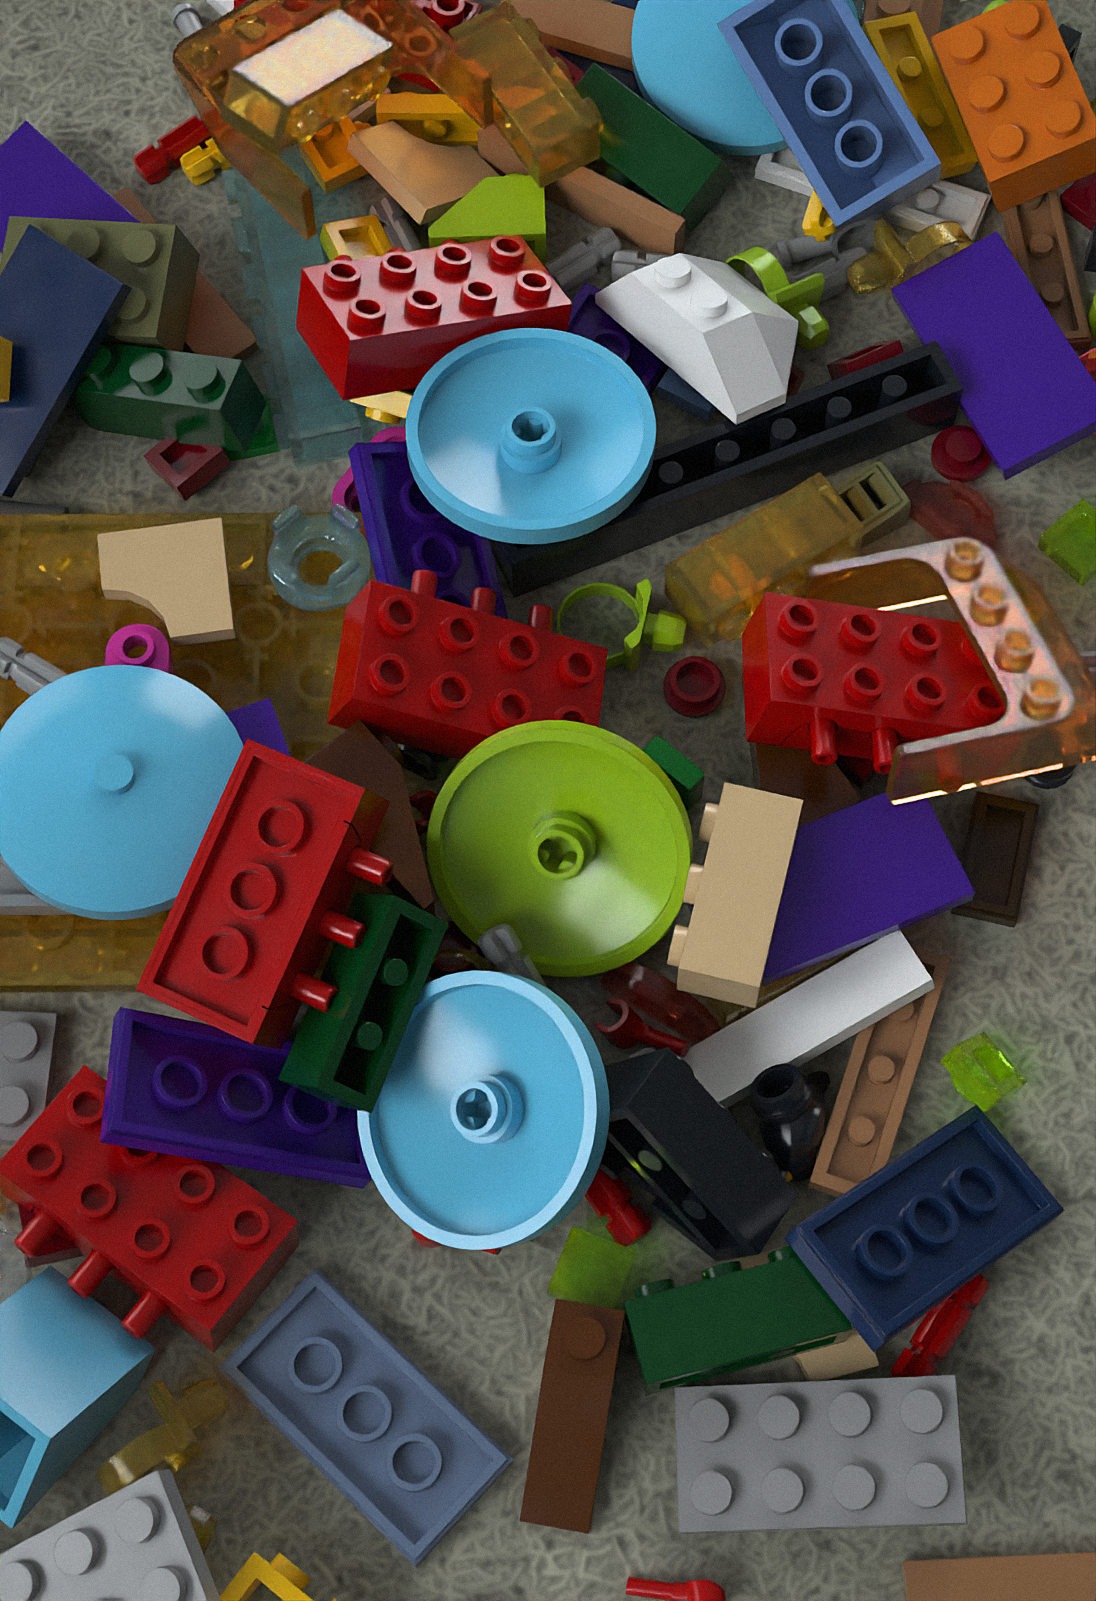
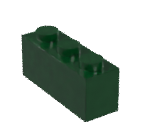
M595 62L551 117L565 134L559 142L574 156L584 163H587L591 156H594L606 166L605 170L601 173L602 176L631 191L635 188L652 202L680 215L685 219V228L691 232L701 223L735 180V176L720 157Z
M103 341L69 398L89 428L157 440L170 438L178 440L179 443L200 446L199 443L220 446L225 450L245 453L267 405L265 398L242 360Z
M355 893L346 916L363 923L366 926V933L356 949H351L335 942L320 980L335 986L338 992L331 998L328 1012H323L310 1005L308 1006L278 1080L333 1105L372 1113L449 923L395 895Z
M790 1245L770 1252L767 1255L769 1263L744 1270L740 1261L721 1263L703 1270L700 1273L702 1281L680 1287H675L673 1279L650 1282L634 1289L635 1299L624 1301L625 1322L645 1396L846 1342L852 1331L851 1323Z

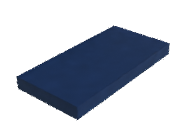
M30 224L0 275V336L13 342L9 401L0 402V494L10 498L14 496L80 381L83 372L88 367L132 290L127 284Z
M975 1105L802 1221L784 1239L871 1350L875 1352L1038 1233L1065 1210L979 1106Z

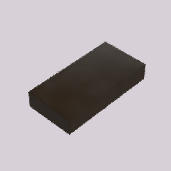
M976 791L961 865L975 890V895L972 901L952 908L951 914L1012 928L1015 927L1018 920L1040 805Z

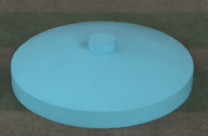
M639 0L632 24L631 55L634 74L639 89L647 103L713 152L727 155L752 156L773 153L789 148L717 23L754 0ZM845 0L859 23L853 0Z
M517 328L483 335L458 346L442 357L424 375L410 400L405 424L409 466L414 480L427 500L442 515L465 530L492 540L513 544L530 545L561 542L582 536L607 524L622 513L640 493L651 471L655 453V413L652 401L640 378L620 357L607 348L579 335L552 329Z
M107 665L74 672L55 680L41 688L19 706L0 731L1 858L11 873L31 893L60 910L78 916L102 920H129L151 916L171 909L244 747L236 728L225 712L207 694L191 683L161 670L133 665Z
M477 970L458 972L443 976L423 986L372 1113L357 1110L358 1130L364 1159L376 1187L390 1208L415 1231L440 1244L459 1249L484 1250L515 1246L533 1240L559 1224L576 1207L591 1185L602 1160L609 1129L610 1104L606 1073L600 1053L585 1024L575 1011L554 992L533 980L519 975Z

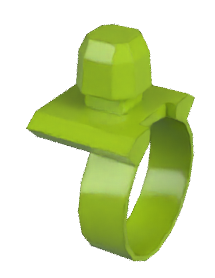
M757 246L726 260L725 263L745 279V262L751 266L760 278L767 296L799 321L796 340L799 346L811 351L822 346L827 341L830 331L829 325L818 309L825 285L823 273H815L790 285L784 269L777 259L766 249Z
M648 578L636 584V599L625 589L610 583H589L578 587L564 598L557 612V634L563 635L560 629L562 619L566 611L581 599L590 596H610L622 601L633 611L638 625L635 630L624 638V650L607 657L606 669L624 664L628 671L632 673L639 667L643 644L652 645V651L676 652L683 649L687 620L678 614L659 610L658 614L651 613L652 586Z

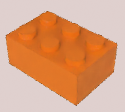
M1012 0L930 37L939 68L956 105L998 213L1096 172V117L1046 0Z

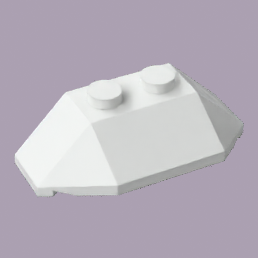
M678 253L633 271L595 294V303L736 425L786 402L799 321L727 263Z

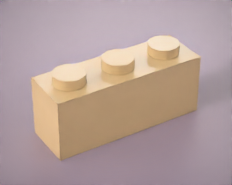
M724 782L719 805L706 803L698 841L708 843L709 847L704 866L692 863L690 866L683 902L693 904L694 907L689 927L676 925L667 961L668 965L678 967L676 990L756 1008L804 800Z

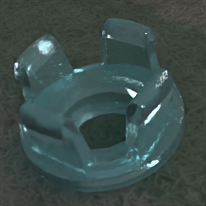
M337 503L331 508L330 515H311L305 517L302 511L293 504L275 518L271 524V530L274 532V541L269 549L267 567L274 589L285 601L304 610L326 611L350 602L364 588L371 571V555L368 543L359 531L362 526L357 517L346 507ZM313 551H331L339 556L343 564L329 576L328 584L317 586L303 582L298 574L299 564L302 559Z

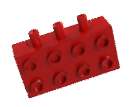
M500 235L493 239L461 244L456 239H447L439 247L407 252L403 247H393L382 256L352 260L348 255H339L328 264L302 267L296 329L342 400H349L416 388L424 375L442 357L458 346L486 334L517 328H543L567 332L572 302L521 235Z
M417 570L412 577L411 590L371 579L345 609L327 720L329 725L347 729L360 719L374 736L379 732H383L395 743L461 760L470 750L490 736L510 727L528 722L567 720L599 727L608 649L553 633L554 610L547 605L538 604L532 606L529 610L528 624H522L494 615L497 595L492 589L486 587L475 588L471 593L470 607H464L435 598L438 582L437 575L429 570Z
M765 592L742 633L747 742L780 746L781 744L782 747L810 750L812 761L818 765H830L837 760L838 755L872 759L875 771L881 774L896 772L900 764L934 768L935 777L938 781L950 783L957 781L961 776V772L988 776L1018 738L1006 629Z
M247 738L136 990L250 1044L281 1050L302 1002L323 1012H328L330 1000L338 992L335 986L314 977L329 940L331 939L351 949H356L366 933V926L363 923L341 914L357 877H361L379 886H384L392 876L393 862L369 851L390 801L363 787Z
M83 1065L0 1160V1187L3 1194L17 1205L19 1202L29 1211L34 1210V1217L14 1239V1245L29 1258H35L55 1234L62 1238L66 1237L78 1246L80 1252L87 1257L67 1280V1285L77 1295L88 1299L107 1275L110 1274L140 1297L138 1302L121 1321V1326L131 1336L142 1340L159 1318L164 1315L215 1353L299 1246L298 1221L219 1163L101 1143L100 1136L107 1081L86 1065Z

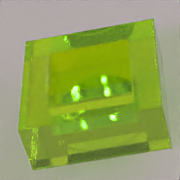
M1084 498L1041 535L1037 545L1043 553L1081 586L1096 574V509Z
M985 1032L958 1043L940 1060L951 1073V1080L956 1090L966 1100L977 1104L983 1112L1007 1101L1028 1083Z
M572 1226L548 1286L547 1295L561 1300L616 1309L636 1257V1251Z

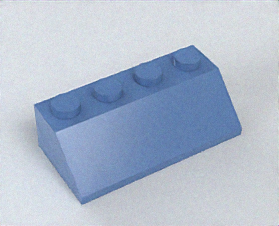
M754 0L717 23L719 30L837 229L872 215L888 211L940 179L941 161L845 0Z

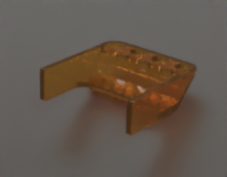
M249 0L184 38L176 45L173 51L174 70L220 153L305 240L317 234L311 190L273 151L275 148L388 79L402 73L424 75L433 81L482 129H486L494 123L493 87L490 74L411 0Z
M951 538L812 566L806 570L802 598L885 611L947 599L1004 703L1006 714L1000 721L991 725L898 745L894 750L885 791L891 805L1096 760V681L1039 583L1032 576L988 546L972 538Z

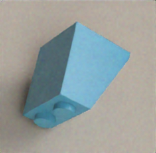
M51 1265L0 1304V1520L11 1529L23 1520L124 1407L138 1389L156 1349L144 1338L138 1340L131 1336L121 1326V1320L91 1296L88 1299H84L77 1295L67 1285L68 1278Z

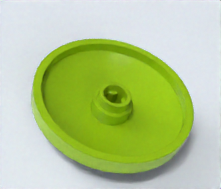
M544 720L528 722L502 730L482 741L460 760L445 781L432 808L427 831V859L430 875L442 905L460 930L477 946L478 938L485 931L501 923L508 924L513 927L523 945L519 951L523 952L524 955L528 953L540 975L581 977L604 973L636 959L651 948L668 930L683 903L685 886L690 866L693 863V838L689 818L679 793L659 765L645 752L626 739L600 727L567 720Z

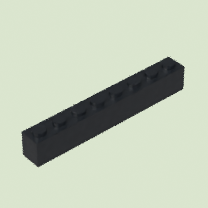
M933 341L786 398L784 404L737 425L728 420L655 449L651 471L640 493L622 513L607 524L582 536L548 544H513L490 539L493 555L513 597H518L954 426L963 387L937 341Z

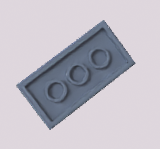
M316 1267L217 1368L416 1568L514 1462L512 1457Z

